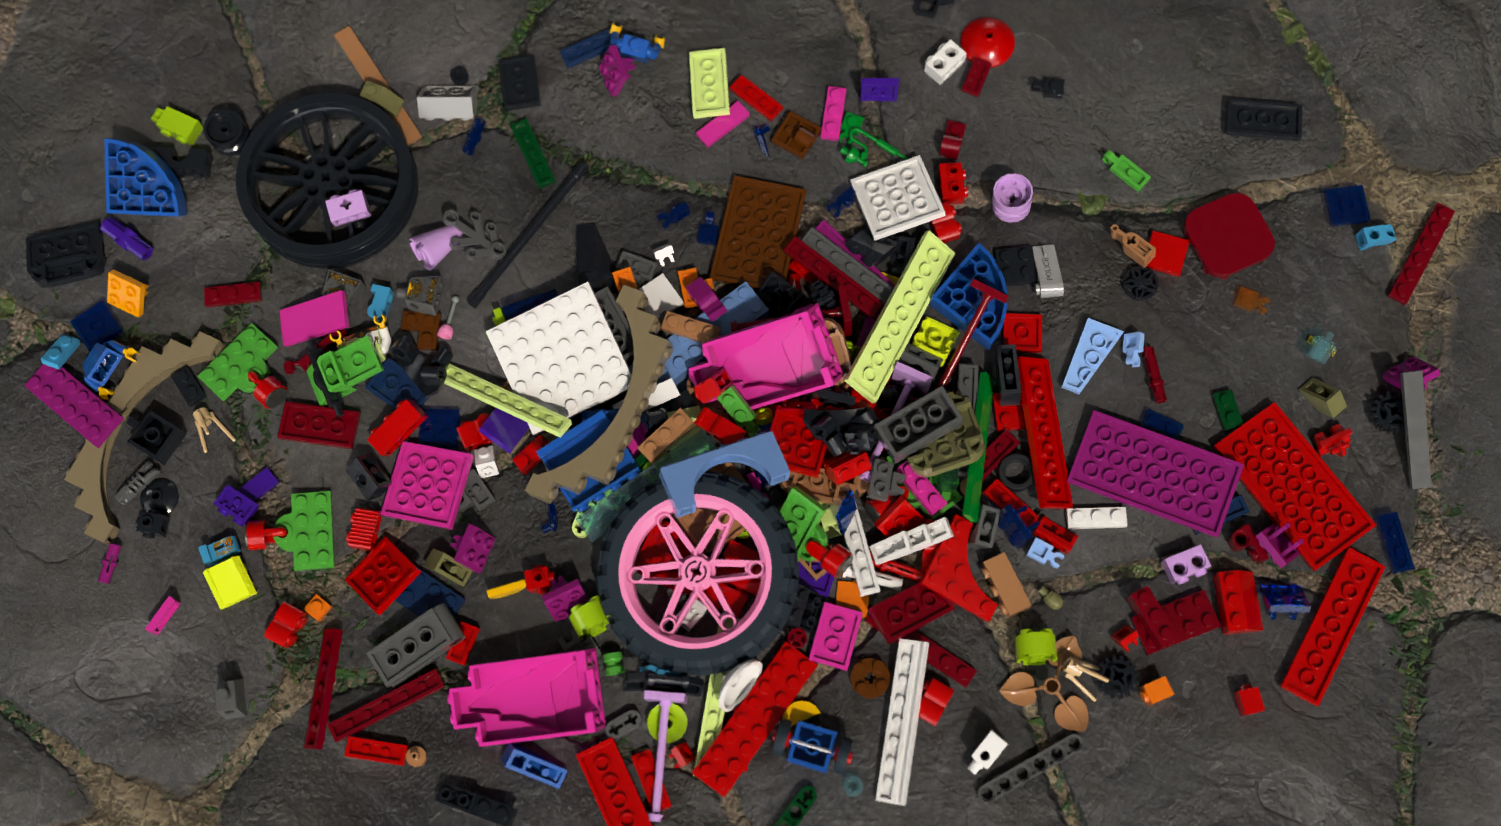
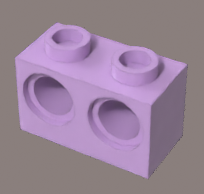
M1202 545L1166 558L1161 562L1170 583L1177 582L1178 585L1189 581L1188 577L1195 575L1197 578L1207 574L1206 570L1211 567ZM1192 558L1199 560L1200 567H1195L1192 564ZM1175 565L1182 569V574L1175 573Z

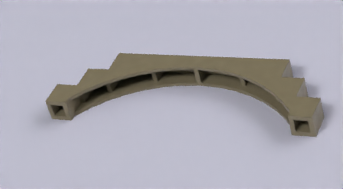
M623 285L616 299V303L620 309L624 310L627 316L634 349L630 385L620 410L606 431L579 456L551 471L539 475L533 473L525 489V492L530 496L551 504L558 495L559 487L580 495L581 490H584L587 485V478L609 485L610 480L614 479L618 463H621L624 458L625 448L631 443L633 431L639 426L640 416L643 410L647 409L648 399L651 393L655 392L656 382L659 376H662L664 373L665 363L673 353V346L669 340L655 336L660 330V321L657 316L643 311L648 306V298L643 291Z
M199 331L198 335L193 338L191 347L170 339L164 346L162 355L143 346L138 351L140 355L135 353L134 360L136 362H132L130 367L126 369L121 383L116 386L114 395L107 402L124 419L100 448H97L86 439L85 445L77 453L76 460L72 467L67 470L64 479L72 485L83 489L82 493L77 496L74 507L93 516L92 520L87 523L84 534L109 545V543H114L121 530L116 527L111 514L107 478L110 456L115 440L129 414L146 394L186 365L191 367L199 363L213 361L225 347L221 341Z

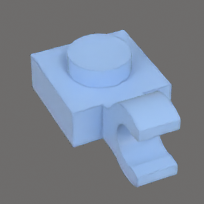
M1142 332L1124 334L1123 353L1127 354L1126 364H1132V367H1140L1138 353L1143 352L1144 333Z

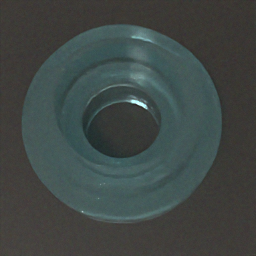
M850 776L844 781L843 790L850 797L859 796L863 791V782L856 776ZM851 783H855L857 785V789L852 791L849 788V785Z

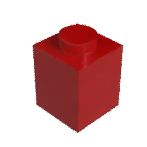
M1251 684L1240 686V690L1234 692L1240 717L1265 711L1259 687L1252 688Z

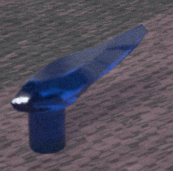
M767 124L760 128L755 126V137L763 153L769 157L766 139L763 134L769 132L770 128Z
M552 501L551 504L548 503L550 523L541 526L544 533L551 530L556 532L558 528L557 511Z

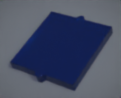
M852 490L848 491L836 515L840 534L842 535L845 534L857 510Z

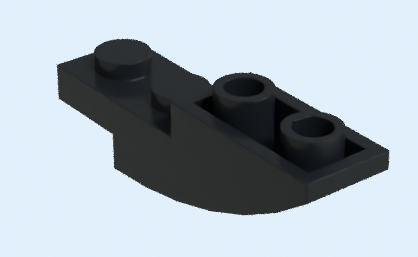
M442 781L435 798L437 802L501 826H512L518 811L514 807Z

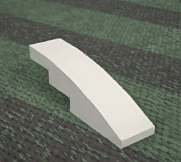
M944 517L928 525L923 524L910 531H902L871 545L870 549L876 565L930 547L954 537L948 519Z

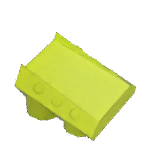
M927 316L923 320L918 333H916L912 345L942 358L943 361L940 366L942 367L960 332Z
M240 556L231 557L222 563L205 569L203 572L221 610L257 593L255 585L248 575L247 565L241 561Z

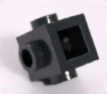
M148 510V513L140 512V516L136 520V531L142 533V537L154 539L155 536L166 537L170 518L156 510Z

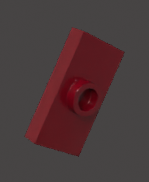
M975 57L961 92L978 98L992 63Z

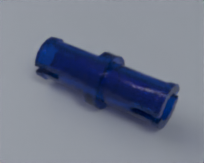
M480 118L475 119L471 131L467 134L468 139L462 149L464 153L468 151L467 155L474 154L477 143L482 139L481 134L486 126V122L483 120L480 123L482 120Z

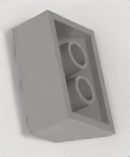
M424 85L417 96L419 118H425V120H434L436 118H443V120H452L454 118L470 120L474 118L477 112L478 85Z

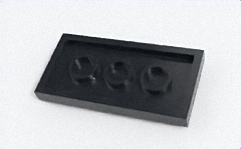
M1228 98L1226 101L1225 135L1300 141L1302 138L1303 104Z

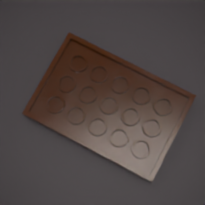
M734 176L710 274L712 281L736 286L747 282L752 289L759 290L772 271L786 281L791 257L784 253V249L797 236L807 190Z

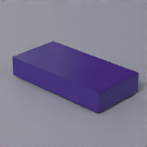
M266 467L237 491L256 502L280 482L270 469Z

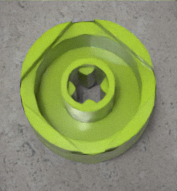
M598 595L592 597L583 606L579 604L571 609L572 614L569 616V620L580 640H583L584 636L586 638L590 636L593 638L607 630L606 625L609 624L607 617L610 615L605 616Z
M1024 629L1020 631V635L1015 637L1018 664L1023 661V665L1037 666L1045 665L1046 660L1051 659V663L1058 660L1056 639L1052 629H1042L1040 632Z

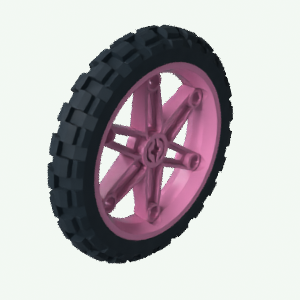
M706 471L699 478L694 488L696 508L713 509L719 512L695 548L671 515L674 514L661 479L655 480L650 485L641 488L633 494V497L620 507L613 521L608 525L602 538L603 542L597 558L596 582L601 600L600 604L605 616L610 615L607 619L616 636L630 651L649 664L678 674L709 675L729 671L740 663L753 659L756 655L763 652L786 624L795 603L799 582L798 553L795 541L786 521L777 508L766 496L744 481L718 472ZM729 514V522L721 524V516ZM669 517L670 525L663 527L662 520ZM735 519L752 536L761 561L718 559ZM657 524L676 562L635 567L637 553L644 538ZM718 528L721 530V533L709 558L702 554ZM673 531L676 532L691 552V555L685 559L681 556L670 535ZM755 564H760L762 566L761 573L753 574L752 567ZM715 566L745 567V573L716 576ZM679 568V578L650 577V572ZM699 569V571L702 573L700 576L696 575L695 577V573H693V570ZM637 570H641L642 578L636 581L634 573ZM761 578L759 591L753 605L738 622L718 583ZM635 584L676 585L660 626L643 608L638 598ZM712 586L725 612L720 614L703 590ZM684 587L692 590L693 592L678 616L673 615ZM698 597L724 630V632L702 638L676 635L680 625ZM727 618L734 620V625L730 629H727L724 625ZM671 620L674 623V628L668 632L665 629V624Z

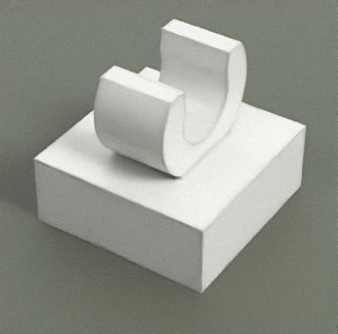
M670 243L652 250L654 257L659 259L662 266L665 265L663 262L664 257H669L670 261L674 262V258L671 255L674 251Z

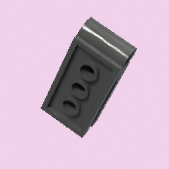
M442 603L431 608L367 652V655L386 687H396L450 650L451 647L464 640L465 635L446 604ZM431 632V639L428 640V634ZM414 644L415 650L412 652V645ZM398 655L399 659L396 663L395 658Z

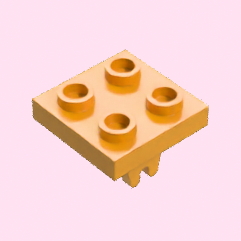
M113 269L108 272L107 303L139 318L144 312V297L148 294L146 289L149 285L143 284Z

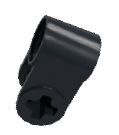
M664 408L656 412H644L641 416L640 424L645 437L652 435L668 420V415Z

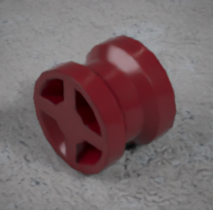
M801 628L792 629L788 634V643L795 649H802L807 643L806 632Z

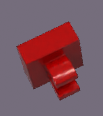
M1127 624L1111 635L1113 641L1127 652L1130 651L1128 644L1131 642L1135 646L1138 645L1136 639L1139 635L1137 631Z
M686 742L671 749L672 753L668 757L669 759L675 757L678 763L674 765V768L684 767L696 760Z

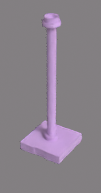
M897 362L892 382L904 388L891 415L903 408L911 390L926 396L933 377ZM878 440L869 459L871 468L873 460L875 458L879 459L884 448L880 440ZM871 470L860 474L859 478L869 482Z
M645 690L644 699L646 701L659 702V706H661L652 814L648 813L649 821L661 822L663 814H660L669 707H671L672 703L687 704L688 696L685 693Z

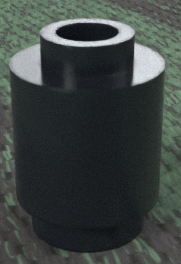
M885 385L877 400V404L896 405L901 390L896 385Z

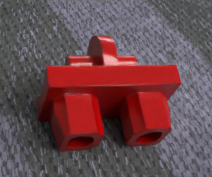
M1337 424L1330 429L1332 436L1327 437L1324 432L1315 435L1314 442L1317 445L1319 456L1330 452L1331 455L1337 454L1343 457L1346 455V449L1350 447L1352 430L1350 428L1344 429L1340 424Z

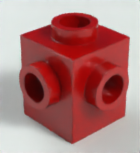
M536 565L533 569L524 571L526 588L531 594L549 593V590L552 589L551 581L555 580L556 582L554 571L547 566L545 567V565Z

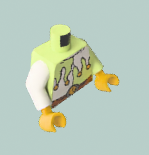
M381 314L383 318L381 323L375 315L373 320L377 324L376 326L343 338V342L339 331H337L339 338L336 340L330 334V339L337 343L336 347L338 350L369 335L381 362L386 360V353L391 344L389 330L385 326L387 317L384 314Z

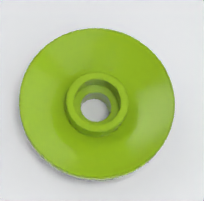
M674 703L669 707L668 720L672 724L670 727H667L666 743H673L679 740L687 729L686 714L680 706ZM659 705L651 710L647 719L649 733L657 741L661 706Z

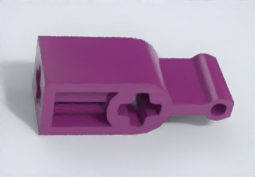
M701 277L685 287L690 298L707 315L711 322L727 312L726 307L719 301L715 293Z

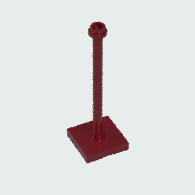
M973 279L970 286L982 291L981 296L983 298L938 386H933V391L941 386L945 389L989 301L996 298L1007 303L1010 296Z
M846 285L838 286L839 306H836L835 309L822 310L821 312L823 318L834 316L841 318L843 331L846 336L852 335V318ZM775 318L737 323V320L730 323L731 331H738Z

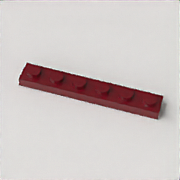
M1440 203L1435 205L1387 297L1404 306L1408 303L1455 213L1454 210Z
M795 236L785 247V254L838 293V286L846 285L848 301L869 318L873 319L884 306L881 300Z
M870 614L865 623L881 632ZM917 631L900 638L928 642L929 648L926 663L964 688H967L977 672Z
M340 629L324 630L304 744L306 749L322 750L325 742L336 667L342 643L343 630Z
M434 669L327 725L334 741L338 743L348 738V736L360 732L446 686L438 669Z

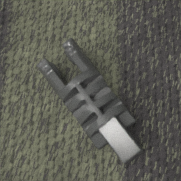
M150 461L146 462L135 473L136 475H133L127 481V484L125 483L114 498L120 504L126 505L130 500L137 497L138 493H141L146 488V485H149L160 474V471L156 468L152 469L153 464Z

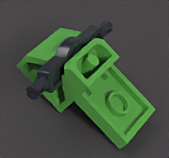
M369 335L335 352L329 351L325 354L322 348L318 349L314 338L307 341L310 348L308 356L311 361V365L306 371L319 405L324 407L328 405L329 408L333 407L337 418L345 415L341 407L343 403L342 398L356 391V384L384 370Z

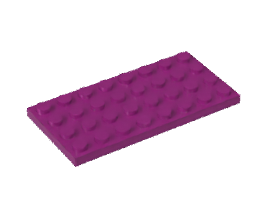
M1094 410L1067 482L1218 538L1244 464Z

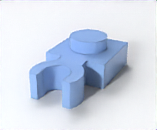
M1037 537L1026 555L1043 565L1047 560L1053 568L1057 569L1060 565L1055 563L1054 558L1058 557L1063 560L1065 557L1062 553L1051 552L1054 546Z

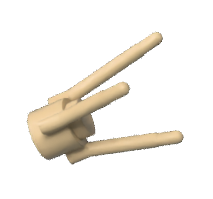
M199 408L193 413V417L196 420L194 423L198 429L205 453L208 450L202 427L208 435L209 430L207 426L212 423L211 420L232 441H236V438L216 418L215 414L209 412L207 408Z
M1069 657L1063 666V671L1066 672L1065 677L1075 683L1095 702L1096 698L1074 676L1079 677L1082 672H1085L1105 682H1109V679L1085 668L1100 670L1098 666L1081 661L1075 657Z

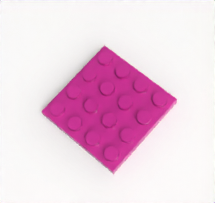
M403 441L381 515L453 530L474 456L470 453Z

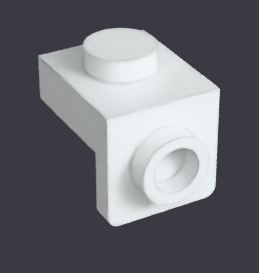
M493 445L475 449V465L480 478L498 475L499 471L496 465Z
M696 600L681 624L688 632L706 613L707 607L701 600Z

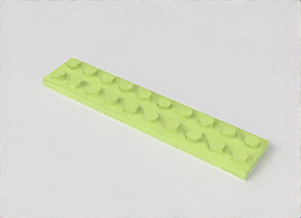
M930 230L924 232L844 379L847 384L871 403H876L931 301V297L934 295L955 255V252Z

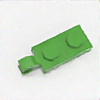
M1108 150L1102 158L1103 162L1112 165L1109 169L1112 173L1138 193L1151 179L1147 173L1123 154L1118 158L1112 151Z
M734 385L717 397L740 428L745 425L746 431L751 437L761 430L753 420L757 415Z

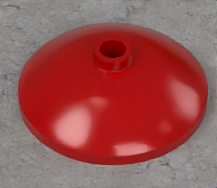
M983 17L972 21L965 27L960 44L961 49L967 53L966 58L971 63H973L976 57L992 63V68L1002 65L1011 57L1015 47V37L1010 27L1003 21L992 17Z

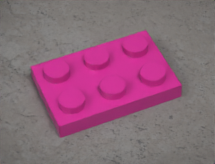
M824 602L809 660L847 671L863 613Z

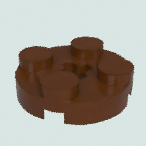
M875 658L862 659L853 667L850 675L851 686L861 697L866 699L878 698L887 690L890 684V672L880 660ZM868 673L876 677L873 680V684H869V681L864 679V677L868 676Z

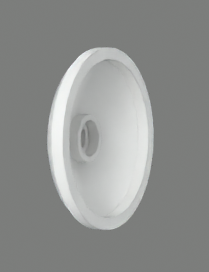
M750 659L726 672L718 697L720 709L724 712H729L743 702L760 678L762 672V663L760 661Z

